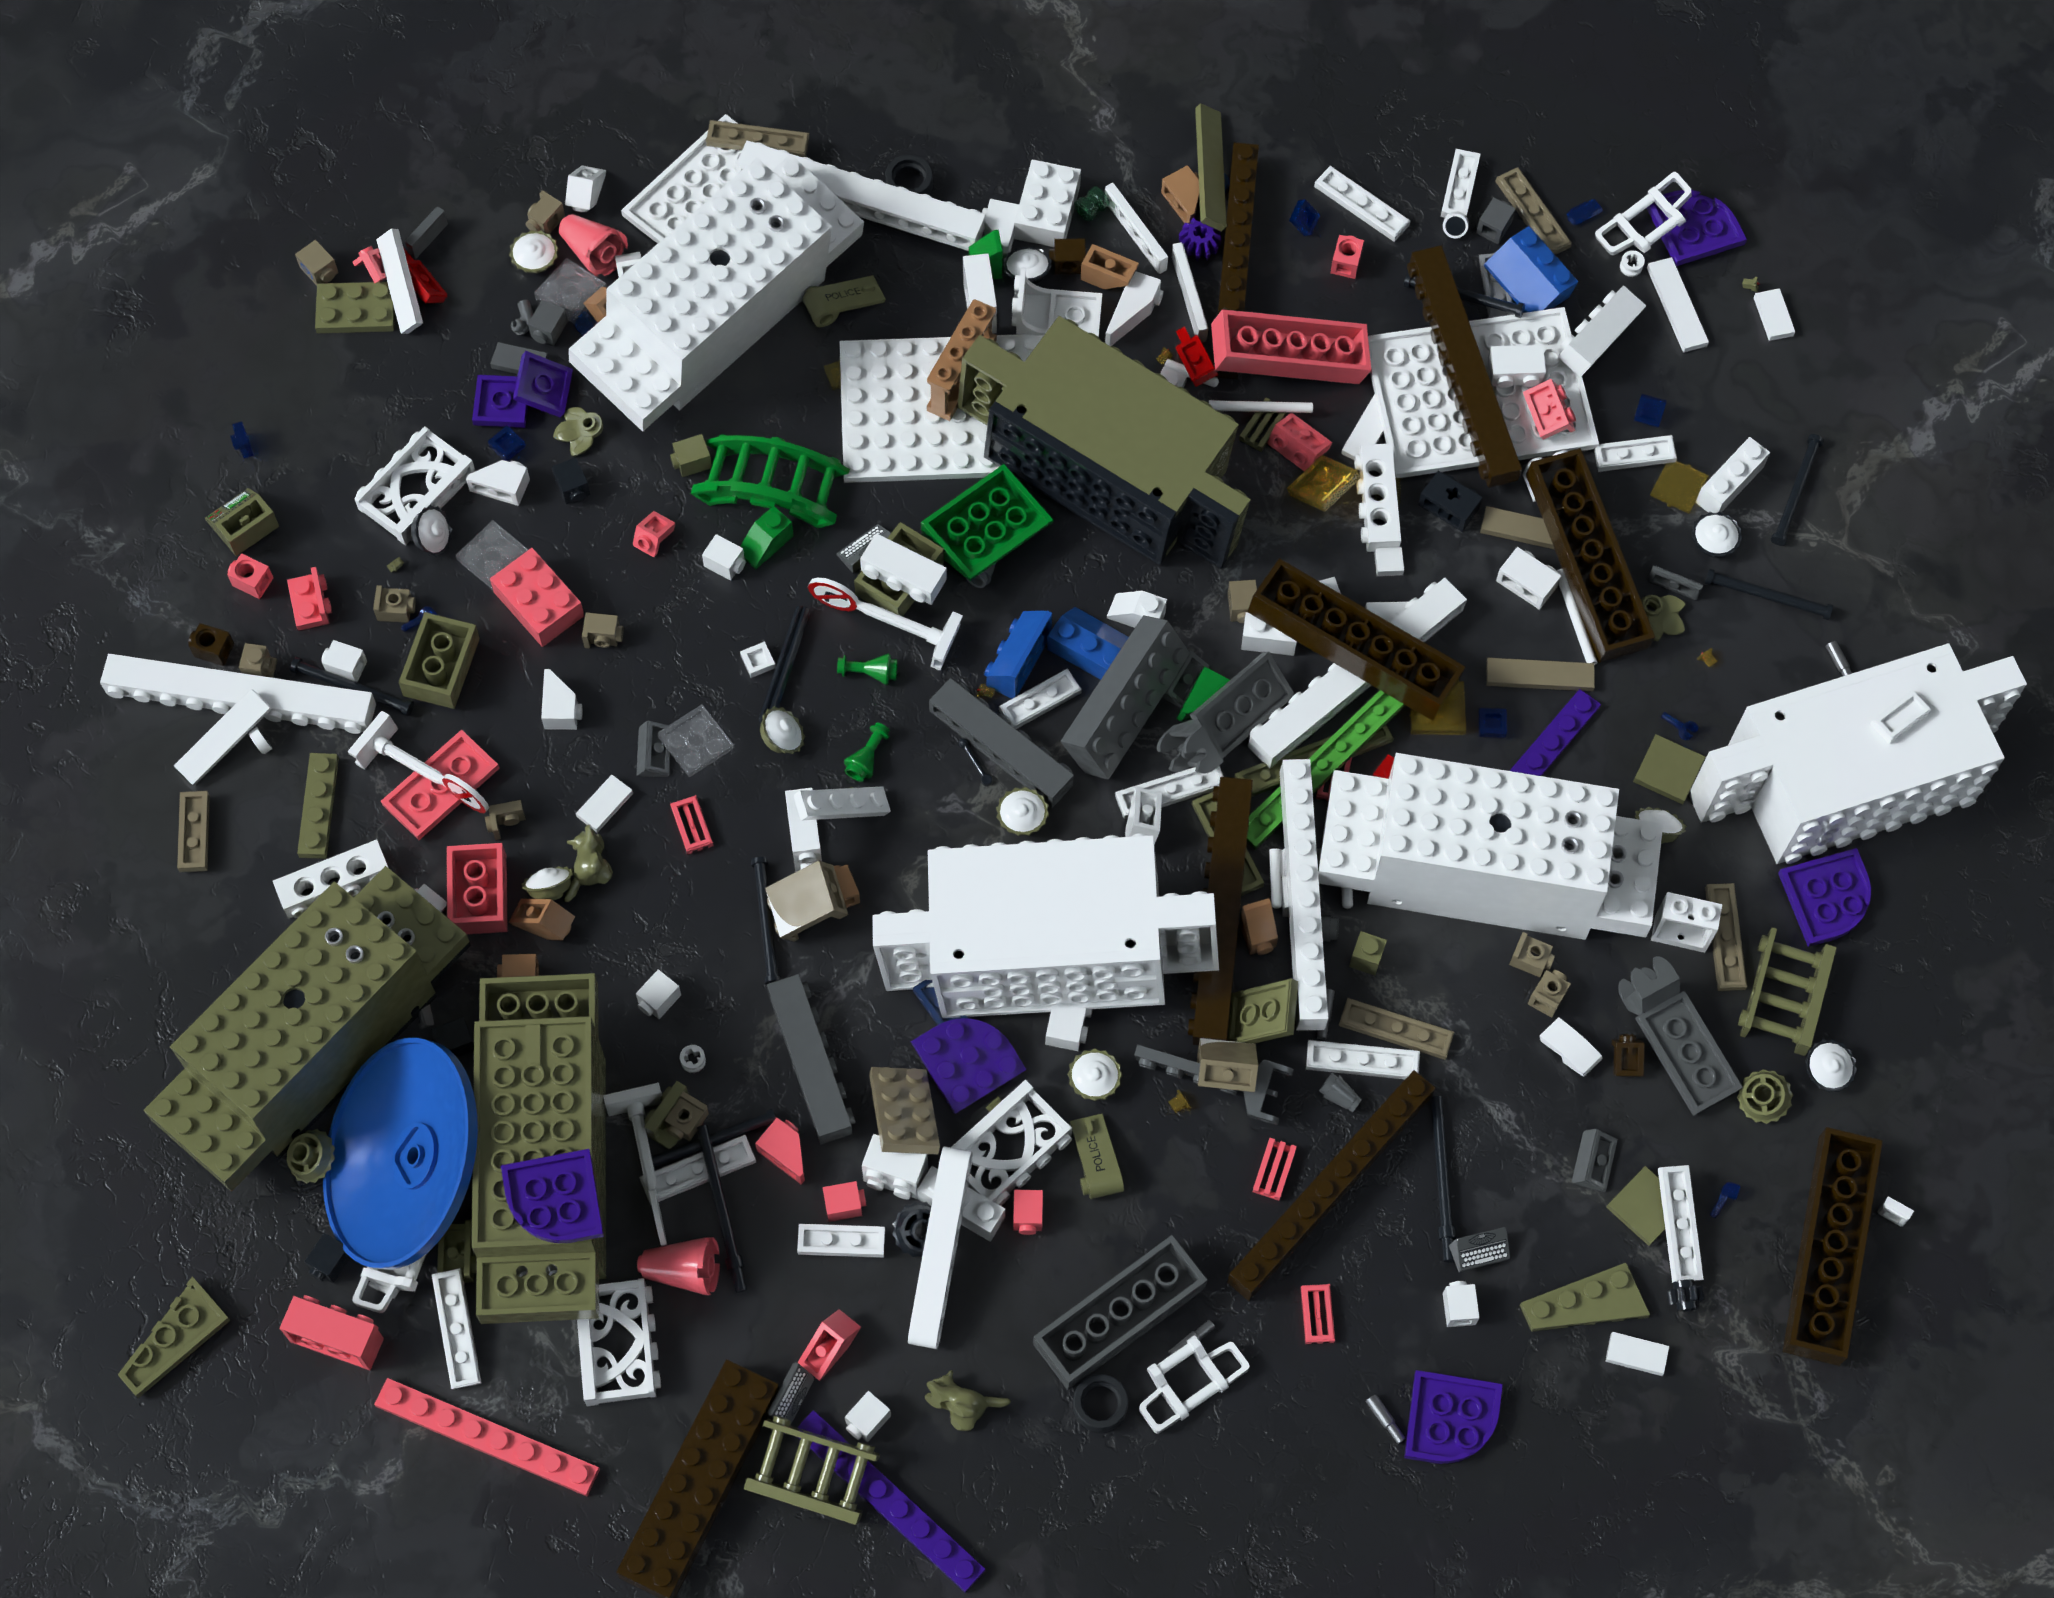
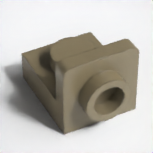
M521 800L489 806L490 816L485 817L488 833L493 832L495 840L501 839L499 825L512 826L522 820H526Z

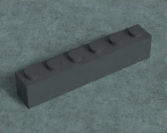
M950 678L929 700V710L960 736L966 738L970 744L1023 786L1030 790H1036L1039 795L1044 796L1045 802L1051 808L1073 786L1074 775L1066 764H1059L1052 758L1051 753L1046 748L1038 747L1032 743L1027 733L1013 728L1010 721L1004 715L994 713L985 700L975 698L963 683H956Z
M799 974L767 984L768 994L820 1145L851 1135V1125L856 1122L851 1107L845 1108L842 1099L847 1098L842 1082L836 1083L834 1074L838 1073L833 1056L827 1057L825 1048L829 1047L824 1031L820 1033L818 1031L816 1023H819L820 1019L816 1007L810 1008L808 998H811V993L807 981L802 983Z

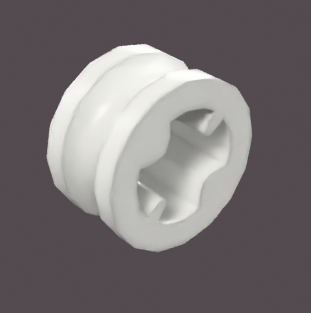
M1627 251L1620 262L1621 272L1630 277L1639 275L1644 266L1645 259L1643 255L1637 251ZM1635 261L1637 263L1636 267L1635 264H1633V267L1629 266L1628 262Z
M689 1045L683 1048L680 1053L681 1065L685 1071L696 1073L704 1068L706 1058L701 1047ZM691 1053L694 1056H700V1058L697 1057L698 1063L693 1064L691 1061L686 1063L685 1060H689L688 1055Z

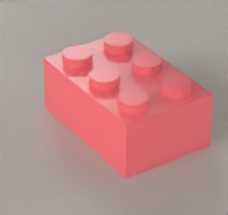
M533 548L526 551L490 578L496 596L542 647L584 617L582 604Z
M502 843L447 846V918L466 934L507 932V861Z
M304 1295L303 1299L293 1296L279 1328L291 1343L369 1371L371 1370L384 1340L378 1330L379 1327L373 1324V1319L360 1314L356 1318L346 1315L347 1311L335 1305H331L330 1308L319 1305V1300Z

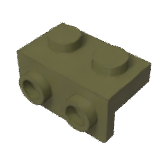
M676 1081L673 1087L669 1086L666 1088L660 1099L662 1101L656 1110L652 1109L644 1121L647 1137L668 1150L672 1149L679 1139H676L667 1132L668 1128L666 1127L665 1119L680 1099L682 1092L684 1091L688 1094L687 1087ZM683 1113L680 1119L686 1120L689 1118V1115Z
M465 1220V1224H451L438 1242L437 1273L462 1269L464 1283L473 1282L474 1273H477V1257L474 1256L472 1249V1220Z

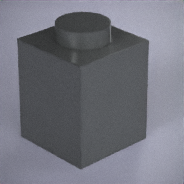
M1493 197L1479 219L1476 234L1499 244L1513 221L1516 208L1505 201H1500Z
M541 300L528 323L531 337L538 343H547L554 346L568 323L565 308Z

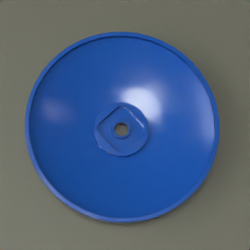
M404 1038L391 1042L374 1053L361 1066L347 1086L338 1104L329 1130L328 1137L332 1138V1145L335 1147L333 1152L335 1159L331 1163V1170L327 1171L323 1178L324 1202L329 1224L336 1240L343 1243V1250L356 1262L371 1268L398 1269L414 1263L427 1254L440 1241L454 1221L471 1180L478 1136V1119L474 1092L469 1077L459 1059L449 1049L437 1042L421 1038Z

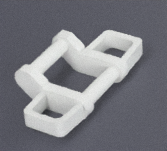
M1677 172L1671 173L1657 186L1648 190V194L1624 213H1618L1611 221L1595 232L1596 239L1610 255H1616L1632 245L1646 253L1651 249V245L1674 227H1680L1686 222L1678 210L1692 196L1691 188ZM1672 182H1676L1685 193L1672 206L1660 192ZM1655 202L1669 219L1646 237H1643L1629 224V221ZM1615 226H1618L1628 239L1616 246H1610L1603 238V235Z
M426 1254L409 1265L405 1277H396L368 1266L363 1268L361 1280L352 1301L358 1307L378 1313L385 1312L397 1290H416L418 1285L416 1279ZM368 1281L389 1287L381 1303L373 1304L361 1300Z
M1194 1335L1187 1340V1344L1159 1364L1156 1365L1154 1363L1147 1368L1157 1390L1140 1404L1139 1411L1152 1430L1159 1434L1177 1421L1184 1420L1189 1416L1188 1412L1218 1391L1222 1393L1228 1389L1232 1382L1249 1370V1363L1233 1342H1228L1207 1354L1201 1342ZM1230 1351L1241 1364V1368L1224 1379L1211 1360L1224 1352ZM1194 1354L1197 1362L1212 1382L1181 1403L1168 1385L1163 1374ZM1162 1395L1175 1415L1162 1424H1157L1146 1408Z

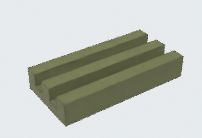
M1266 397L1263 402H1270V399ZM1255 412L1240 434L1239 440L1262 452L1267 445L1275 424L1284 419L1288 412H1268L1251 438H1248L1264 413ZM1274 413H1277L1278 416L1260 443L1255 442Z

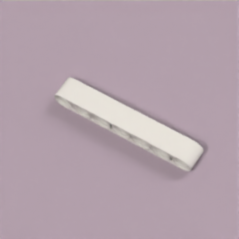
M944 1146L941 1152L908 1335V1344L932 1349H937L939 1346L972 1165V1151Z

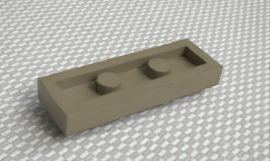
M208 791L180 792L177 865L179 872L207 871L210 803Z

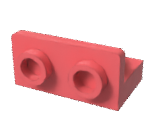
M1549 379L1523 392L1539 435L1543 440L1566 429L1570 432L1575 431L1573 422L1576 421L1572 409L1566 407L1564 400L1567 399V395L1561 384L1557 385L1552 379Z
M1290 413L1275 424L1267 444L1304 472H1308L1311 470L1314 461L1329 450L1332 442L1295 414Z
M316 567L311 568V575L287 580L298 631L330 624L328 614L332 613L329 597L324 598L323 593L324 590H328L324 574L319 575Z

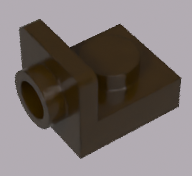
M1620 1034L1619 1039H1612L1611 1045L1614 1046L1613 1074L1615 1076H1644V1042L1636 1039V1035Z

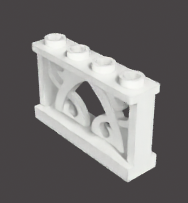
M425 426L420 432L417 431L412 435L409 443L402 450H398L384 468H380L376 472L374 479L367 486L359 489L355 502L361 512H364L396 536L406 546L412 539L411 525L415 516L424 507L427 508L430 505L433 507L438 506L441 509L467 482L468 474L475 472L474 464L469 457L459 453ZM428 446L434 447L437 450L435 461H431L429 451L424 457L419 455ZM445 455L456 464L451 466L441 463L443 456ZM428 472L426 475V485L429 492L425 496L410 494L401 498L400 486L403 476ZM435 473H437L435 475V479L441 478L436 484L432 483V478ZM381 494L385 495V498L379 501L380 504L393 503L384 509H378L372 505ZM417 501L418 503L413 508H410L411 504L408 502ZM396 511L400 521L396 524L386 515Z
M1025 1080L951 1148L973 1152L972 1165L979 1168L975 1178L970 1174L968 1187L1002 1206L1010 1198L1009 1193L1016 1186L1021 1188L1031 1178L1029 1174L1037 1167L1042 1169L1051 1160L1052 1157L1050 1155L1057 1148L1062 1150L1071 1142L1072 1127ZM1029 1100L1043 1115L1031 1118L1025 1103ZM1012 1117L1016 1120L1015 1125L1020 1123L1021 1120L1022 1125L1011 1128L1007 1126L1006 1121ZM1040 1122H1049L1055 1127V1135L1049 1140H1044L1041 1134L1048 1131V1129L1040 1127L1034 1130V1125ZM996 1129L1010 1135L1024 1131L1025 1146L1022 1158L1013 1160L993 1159L996 1152V1141L992 1133ZM981 1143H988L990 1145L987 1157H983L986 1150L981 1151L978 1148ZM1034 1144H1035L1036 1146L1040 1147L1041 1149H1040L1039 1151H1037V1152L1033 1155V1153H1034ZM985 1169L990 1170V1183L994 1177L1001 1179L1002 1182L998 1188L989 1190L983 1187L981 1176ZM1016 1171L1010 1177H1008L1007 1172Z
M644 1278L600 1284L599 1296L612 1295L610 1306L599 1303V1319L577 1320L583 1396L586 1406L657 1397L656 1389L661 1388L660 1372L654 1371L653 1360H658L657 1342L652 1343L651 1332L656 1331L654 1314H649L648 1304L653 1303L652 1287L646 1286ZM625 1293H632L638 1298V1305L634 1310L627 1308L629 1300L622 1304L620 1310L616 1309V1303ZM640 1315L642 1318V1329L634 1321ZM604 1316L608 1317L607 1323L602 1330L594 1328L595 1321L601 1320L604 1323ZM614 1320L623 1325L635 1338L630 1350L618 1363L609 1351L594 1347L593 1342L604 1338L610 1332ZM643 1348L645 1351V1362L637 1359ZM606 1357L610 1361L612 1368L608 1370L607 1363L602 1368L598 1367V1359ZM642 1369L645 1379L638 1387L628 1386L623 1381L621 1375L625 1371L631 1379L636 1380L633 1376L634 1371ZM615 1379L621 1387L620 1390L597 1392L598 1387L604 1386Z

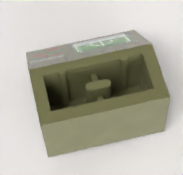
M249 488L205 517L208 524L235 556H238L279 527L274 512L258 493Z

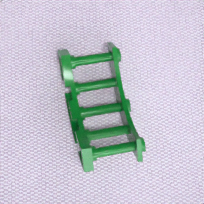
M719 435L718 437L706 440V445L714 449L716 455L708 480L694 484L691 495L709 506L737 503V499L750 500L751 505L765 508L777 505L789 509V515L801 519L817 529L835 524L837 514L828 510L826 506L833 479L849 474L850 471L837 458L827 457L808 448L788 443L779 437H772L770 439L756 436ZM739 454L733 477L729 481H719L726 456ZM750 454L769 455L762 480L758 484L742 481ZM779 457L798 462L789 491H783L771 486ZM808 467L824 474L816 503L802 497L800 493Z

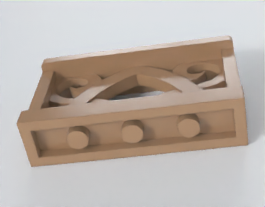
M976 299L972 300L927 377V383L931 385V399L927 404L928 412L948 421L952 419L958 404L962 358L979 335L986 339L990 338L995 342L997 341V335L992 333V319L996 314V308Z

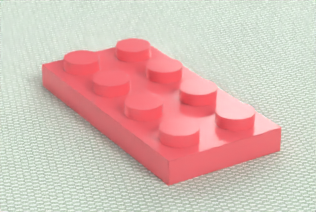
M463 730L459 731L424 762L439 771L443 776L451 774L458 777L475 790L500 769L499 765ZM415 771L381 800L382 805L418 840L424 837L462 803L445 786L434 783Z

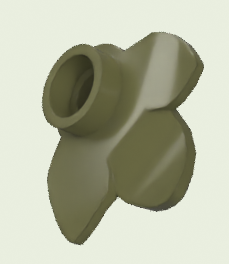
M573 407L565 411L564 417L566 421L561 422L556 427L553 437L559 441L570 442V452L574 457L583 454L591 448L593 439L603 431V420L594 412L586 413L582 408ZM593 421L592 425L590 427H587V425Z
M1648 595L1641 599L1655 635L1654 641H1659L1663 633L1678 635L1684 632V624L1677 614L1685 606L1681 599L1673 595H1666L1661 598L1656 595ZM1651 606L1655 611H1649L1646 607Z

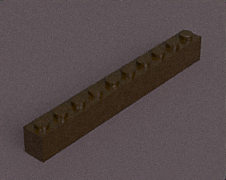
M1235 142L1233 144L1218 314L1222 309L1244 311L1259 149L1257 144ZM1217 371L1218 375L1215 376L1217 378L1238 379L1237 372Z
M1442 245L1412 252L1410 263H1407L1408 274L1410 278H1414L1417 299L1422 300L1424 305L1423 316L1426 322H1430L1432 328L1431 339L1434 344L1438 345L1440 364L1442 367H1446L1448 387L1453 389L1455 393V407L1463 415L1462 425L1464 432L1470 435L1472 441L1470 443L1471 452L1474 457L1478 458L1480 463L1478 466L1480 477L1482 480H1486L1488 488L1518 481L1522 468Z
M1220 777L1219 786H1214L1212 802H1217V811H1211L1210 827L1215 828L1214 837H1208L1207 853H1212L1211 862H1206L1204 878L1209 879V887L1203 888V892L1208 894L1214 893L1219 970L1194 972L1193 982L1198 983V992H1192L1191 1009H1196L1195 1019H1189L1188 1035L1193 1036V1045H1199L1200 1038L1227 1041L1253 780Z
M1413 1070L1231 1271L1227 1283L1245 1299L1250 1301L1430 1101L1435 1087Z

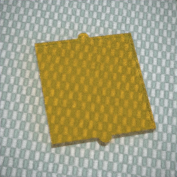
M1678 461L1666 463L1650 496L1667 503L1668 507L1674 506L1690 513L1709 475L1691 468L1690 464L1685 465Z

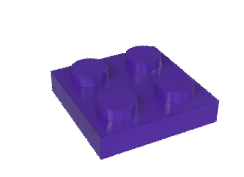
M525 351L521 356L513 400L561 417L565 413L573 369Z
M477 375L472 417L473 425L525 428L528 405L513 400L517 376Z

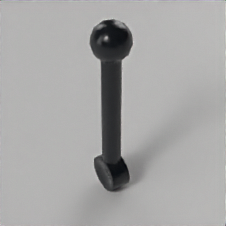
M961 738L958 744L966 751L982 777V785H991L992 777L985 774L968 746L969 741L966 738Z

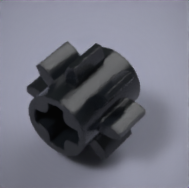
M1694 1279L1673 1282L1674 1289L1667 1291L1669 1305L1676 1304L1678 1312L1699 1309L1698 1302L1705 1300L1703 1286L1696 1287Z

